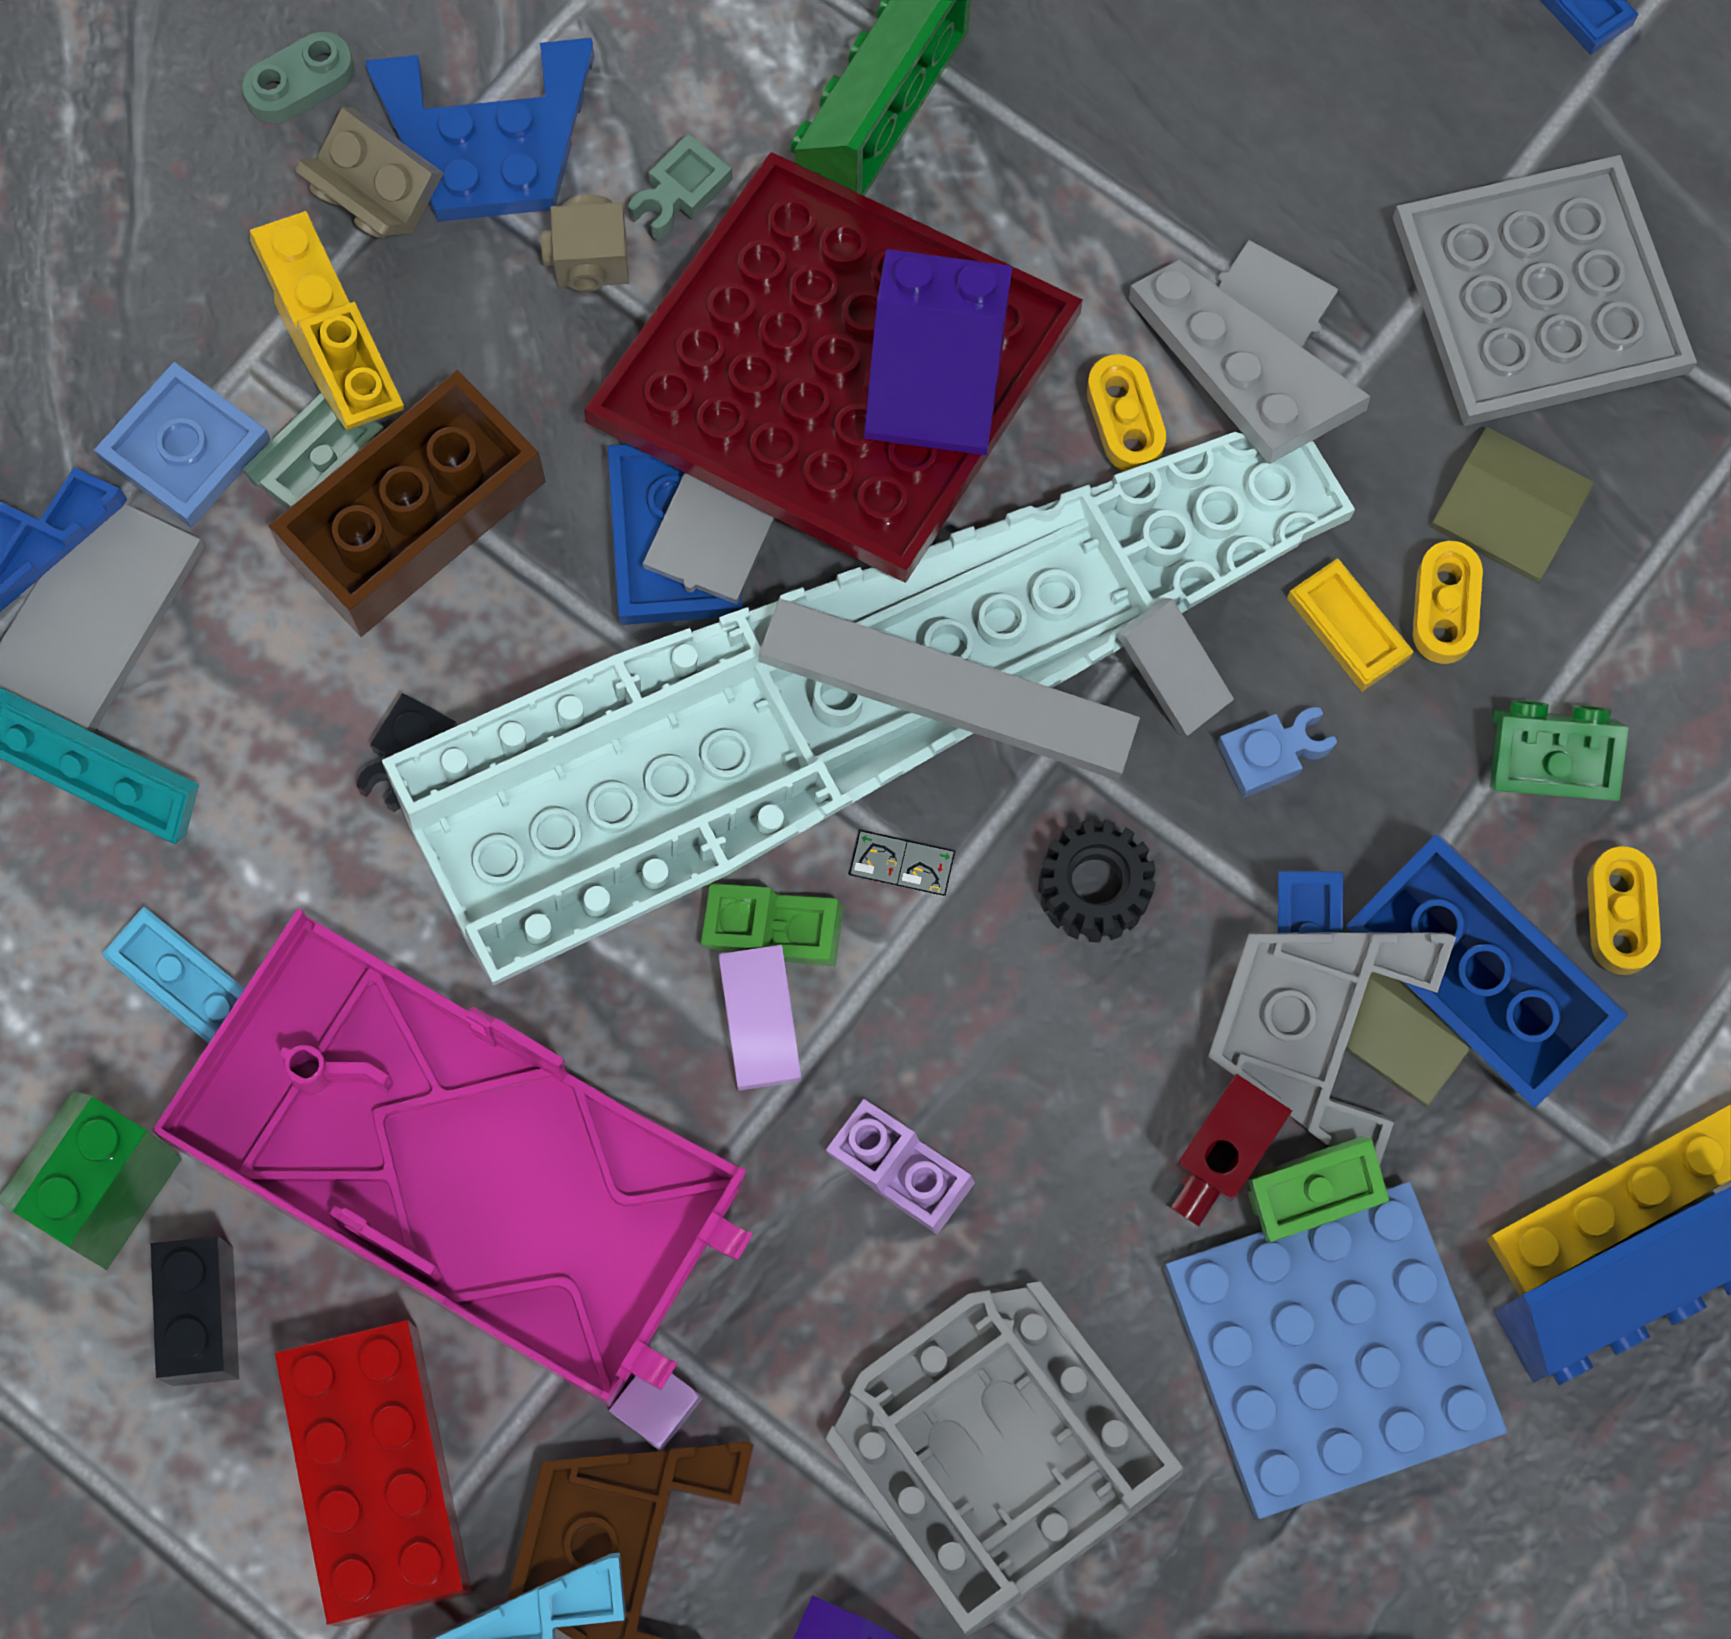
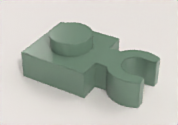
M688 133L649 171L650 184L655 189L640 191L631 199L628 206L630 219L636 222L647 211L660 213L661 215L651 224L652 237L660 240L666 237L673 229L674 215L680 209L694 219L733 180L732 168Z

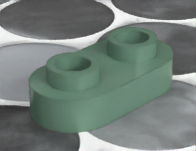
M317 32L302 38L257 63L248 70L242 82V92L249 111L260 121L272 124L282 123L340 92L348 86L354 75V62L349 46L336 34ZM320 55H330V57L324 61L319 62L313 60L314 58ZM273 81L280 83L274 89H263L264 86Z

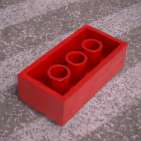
M408 1320L275 1352L326 1624L342 1627L472 1593L418 1329Z

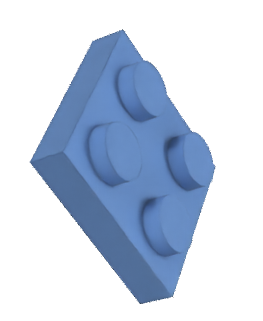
M173 362L94 451L100 461L192 528L271 438L266 428L180 365Z

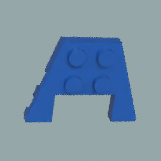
M592 38L540 43L545 88L544 97L426 109L424 105L422 71L418 55L366 60V68L374 90L377 91L385 108L386 115L400 141L444 173L429 201V205L438 222L551 210L550 207L556 206L572 146L571 136L577 113L581 111L585 96L584 86L588 71L592 69L595 58Z
M74 467L40 519H36L0 502V612L123 507L127 498L120 488Z

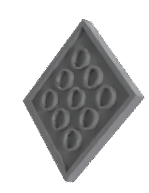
M1621 155L1396 206L1392 218L1464 426L1689 374L1697 364Z

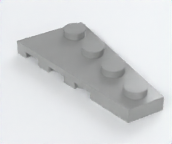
M1181 260L1131 285L1129 301L1269 464L1367 411L1370 395Z

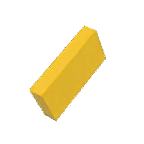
M1338 558L1290 590L1287 596V600L1361 692L1404 664L1414 653Z

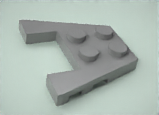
M1446 932L1249 933L1208 1057L1235 1076L1237 1073L1293 1110L1290 1116L1326 1145L1329 1144L1332 1147L1361 1136L1372 1139L1380 1166L1394 1119L1332 1099L1330 1094L1370 974L1372 972L1379 973L1438 993L1456 936Z

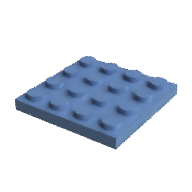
M1411 1182L1387 1189L1389 1202L1285 1238L1267 1242L1262 1231L1167 1263L1163 1267L1255 1521L1508 1433Z

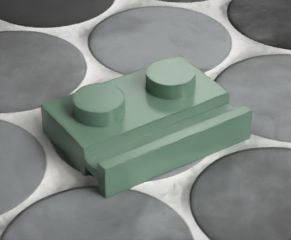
M320 393L242 470L253 485L262 488L270 498L288 510L385 430V428L378 422L372 421L346 430L322 393Z

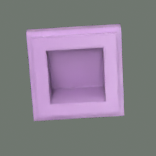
M672 1373L662 1390L635 1376L609 1409V1412L658 1451H663L701 1402L702 1397Z

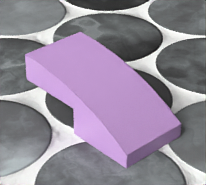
M782 945L718 954L738 1091L802 1081Z

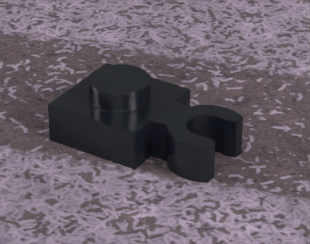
M402 693L370 744L373 752L383 758L380 762L370 764L360 773L357 780V788L360 794L367 797L376 783L380 781L390 782L382 763L383 759L456 727V721ZM392 788L385 799V804L389 810L396 812L401 806Z

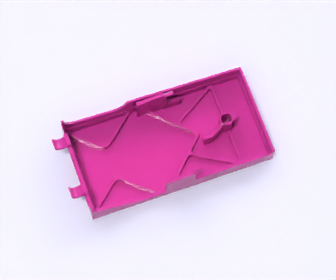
M299 908L152 1130L168 1145L609 1408L614 1404L631 1373L660 1390L664 1387L677 1362L664 1357L648 1347L707 1245L731 1259L738 1260L753 1236L751 1232L740 1229L724 1219L746 1181L747 1170L740 1166L737 1167L604 1095L567 1073L564 1059L474 1006L467 1011L307 917L304 911Z

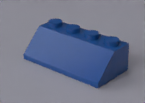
M1435 834L1346 925L1351 932H1446L1455 935L1456 939L1438 993L1406 982L1404 983L1534 1108L1628 1017V1012L1448 841L1438 834Z
M1731 1186L1523 1294L1494 1311L1532 1382L1534 1383L1552 1374L1559 1386L1592 1369L1594 1366L1587 1355L1609 1344L1616 1356L1649 1339L1650 1335L1644 1325L1659 1317L1666 1315L1672 1326L1707 1308L1701 1295L1722 1285L1726 1294L1730 1296Z

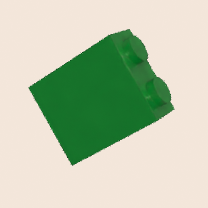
M72 1091L0 1195V1204L65 1246L107 1270L182 1159L148 1130L98 1099Z

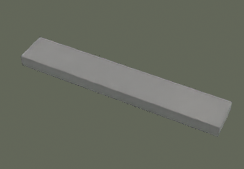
M779 598L759 652L758 662L1117 781L1120 780L1140 720L1138 716Z

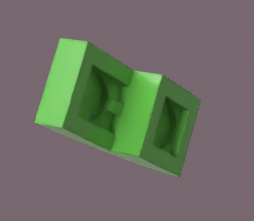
M710 884L701 945L707 949L726 953L782 945L784 962L836 967L844 905L839 899L777 895L771 887Z

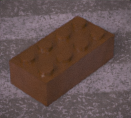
M456 370L268 526L281 554L356 633L362 637L542 486L546 480L539 452Z

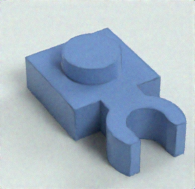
M1320 707L1308 708L1302 711L1296 717L1293 725L1286 729L1283 728L1277 714H1274L1220 736L1217 745L1242 798L1299 776L1303 767L1298 757L1302 756L1306 759L1317 760L1328 756L1337 744L1335 736L1328 737L1322 741H1314L1307 736L1305 731L1306 727L1320 722L1323 716Z

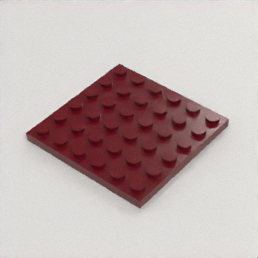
M770 152L584 408L585 423L906 583L1081 314L1083 299L1012 266L1003 354L987 455L864 439L876 307L886 249L1011 265Z

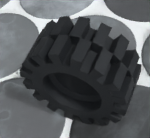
M1093 820L1082 821L1081 828L1078 830H1074L1073 826L1068 827L1062 832L1061 838L1058 841L1056 839L1052 841L1048 847L1046 857L1043 859L1038 880V892L1042 893L1040 903L1044 912L1048 910L1051 912V922L1056 928L1059 929L1064 925L1069 929L1068 936L1078 940L1080 934L1088 935L1089 942L1100 943L1102 936L1109 935L1111 941L1120 938L1125 929L1128 928L1131 931L1139 923L1154 893L1156 881H1153L1156 869L1154 860L1148 861L1147 859L1148 847L1143 841L1137 845L1133 841L1135 833L1125 827L1123 833L1113 830L1115 822L1104 820L1102 827H1094ZM1088 860H1102L1112 865L1118 872L1121 880L1119 893L1113 899L1104 903H1092L1084 900L1075 891L1072 883V874L1080 864Z

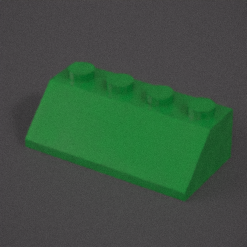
M881 0L877 11L878 20L870 33L863 30L857 36L848 57L850 64L841 78L834 75L827 83L820 99V111L812 123L805 120L798 128L790 148L791 153L795 154V163L865 196L969 32L971 0Z

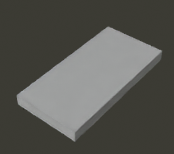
M125 503L114 515L39 578L0 642V688L94 733L203 552L205 546L201 539Z

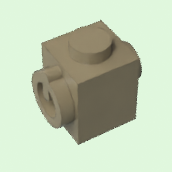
M584 194L568 199L563 203V206L550 207L552 230H541V249L544 267L554 266L558 288H571L576 291L590 292L600 289L603 285L629 284L627 237L622 202L612 203L611 200L604 196Z

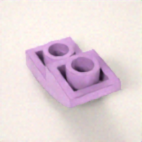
M865 1099L862 1100L826 1149L827 1154L844 1168L936 1235H938L975 1184L969 1173L920 1142L914 1131Z

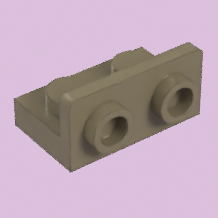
M355 107L341 108L317 158L300 159L295 168L299 175L311 183L309 189L313 194L328 203L343 206L356 216L354 222L360 229L378 238H386L389 235L413 234L444 174Z

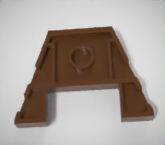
M734 1442L726 1445L696 1448L684 1447L635 1454L623 1453L542 1461L508 1598L513 1599L608 1554L620 1553L626 1608L625 1620L556 1627V1629L572 1639H665L640 1633L638 1629L671 1492H683L740 1506L754 1444Z

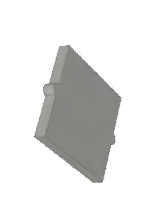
M1248 240L1228 272H1221L1218 278V288L1302 348L1310 336H1318L1321 329L1319 322L1339 290Z
M684 473L643 562V568L683 583L684 589L687 592H693L695 589L738 604L776 518Z

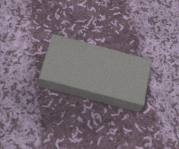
M1163 597L1116 633L1178 734L1190 735L1234 700L1173 599Z

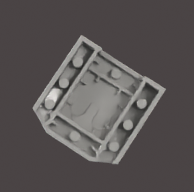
M1041 1281L1028 1283L1026 1288L991 1294L990 1290L971 1293L957 1301L860 1372L850 1391L851 1396L835 1427L832 1425L826 1437L829 1447L966 1637L995 1621L1160 1496L1184 1471L1180 1462Z

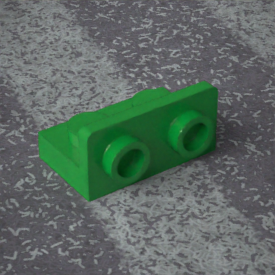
M1511 700L1510 710L1492 709L1491 722L1497 725L1490 788L1494 791L1620 801L1629 727L1616 719L1610 718L1611 709L1589 705H1573L1572 715L1548 713L1549 704L1528 700Z

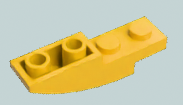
M304 211L250 229V242L274 291V304L313 380L344 428L350 430L403 411L404 404L355 301L349 302L307 212Z

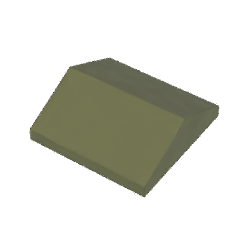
M1486 427L1430 527L1458 542L1466 544L1473 550L1538 584L1577 517L1594 482L1507 436Z
M1372 972L1345 1051L1427 1108L1471 1047L1403 981Z

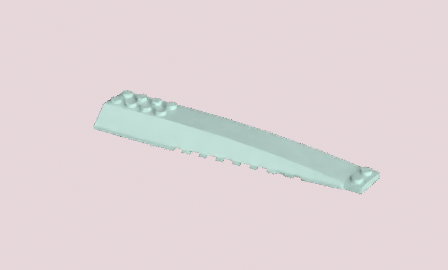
M1233 432L1163 457L1157 461H1152L1113 476L1112 481L1091 488L1088 484L1063 493L1059 500L1037 508L1030 505L1007 514L1006 519L976 530L972 526L952 533L949 540L928 548L906 583L874 567L861 570V567L838 574L835 581L804 591L802 587L780 595V598L1053 688L1124 647L1116 633L1163 597L1173 599L1180 612L1183 613L1298 547L1300 543L1349 521L1355 508L1313 441L1269 464L1244 434ZM776 601L751 611L747 607L719 617L718 623L691 632V629L688 628L613 655L382 760V763L415 841L470 951L494 986L729 875L973 733L758 662L760 649L778 603Z

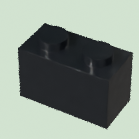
M218 1236L150 1243L156 1378L171 1386L238 1380L239 1359L233 1247Z

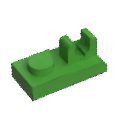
M1364 1136L1251 1174V1177L1248 1178L1250 1187L1246 1189L1253 1214L1259 1216L1265 1241L1273 1242L1389 1202L1373 1141Z

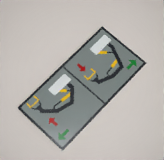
M859 829L849 876L945 897L956 851Z

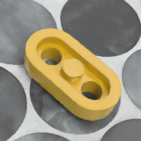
M1113 354L1103 357L1094 364L1090 371L1086 394L1107 458L1115 467L1123 471L1161 459L1166 443V429L1146 370L1136 359L1127 355ZM1118 386L1126 392V395L1121 398H1115L1110 396L1106 389ZM1129 439H1136L1143 444L1144 448L1140 451H1131L1125 447L1124 442Z
M1444 541L1435 544L1426 552L1417 571L1413 641L1417 650L1425 658L1439 664H1450L1464 658L1474 645L1479 632L1483 567L1476 552L1461 542ZM1443 571L1451 573L1456 578L1457 584L1446 585L1442 583L1437 573ZM1436 628L1448 630L1452 635L1453 641H1439L1435 637L1433 630Z
M1626 846L1614 847L1604 852L1594 862L1587 877L1591 948L1598 963L1606 970L1619 975H1631L1643 970L1651 963L1660 949L1661 934L1657 876L1652 862L1641 851ZM1610 875H1619L1624 878L1628 885L1627 892H1618L1613 889L1609 882ZM1620 935L1627 938L1632 946L1631 953L1625 954L1618 951L1613 944V937Z

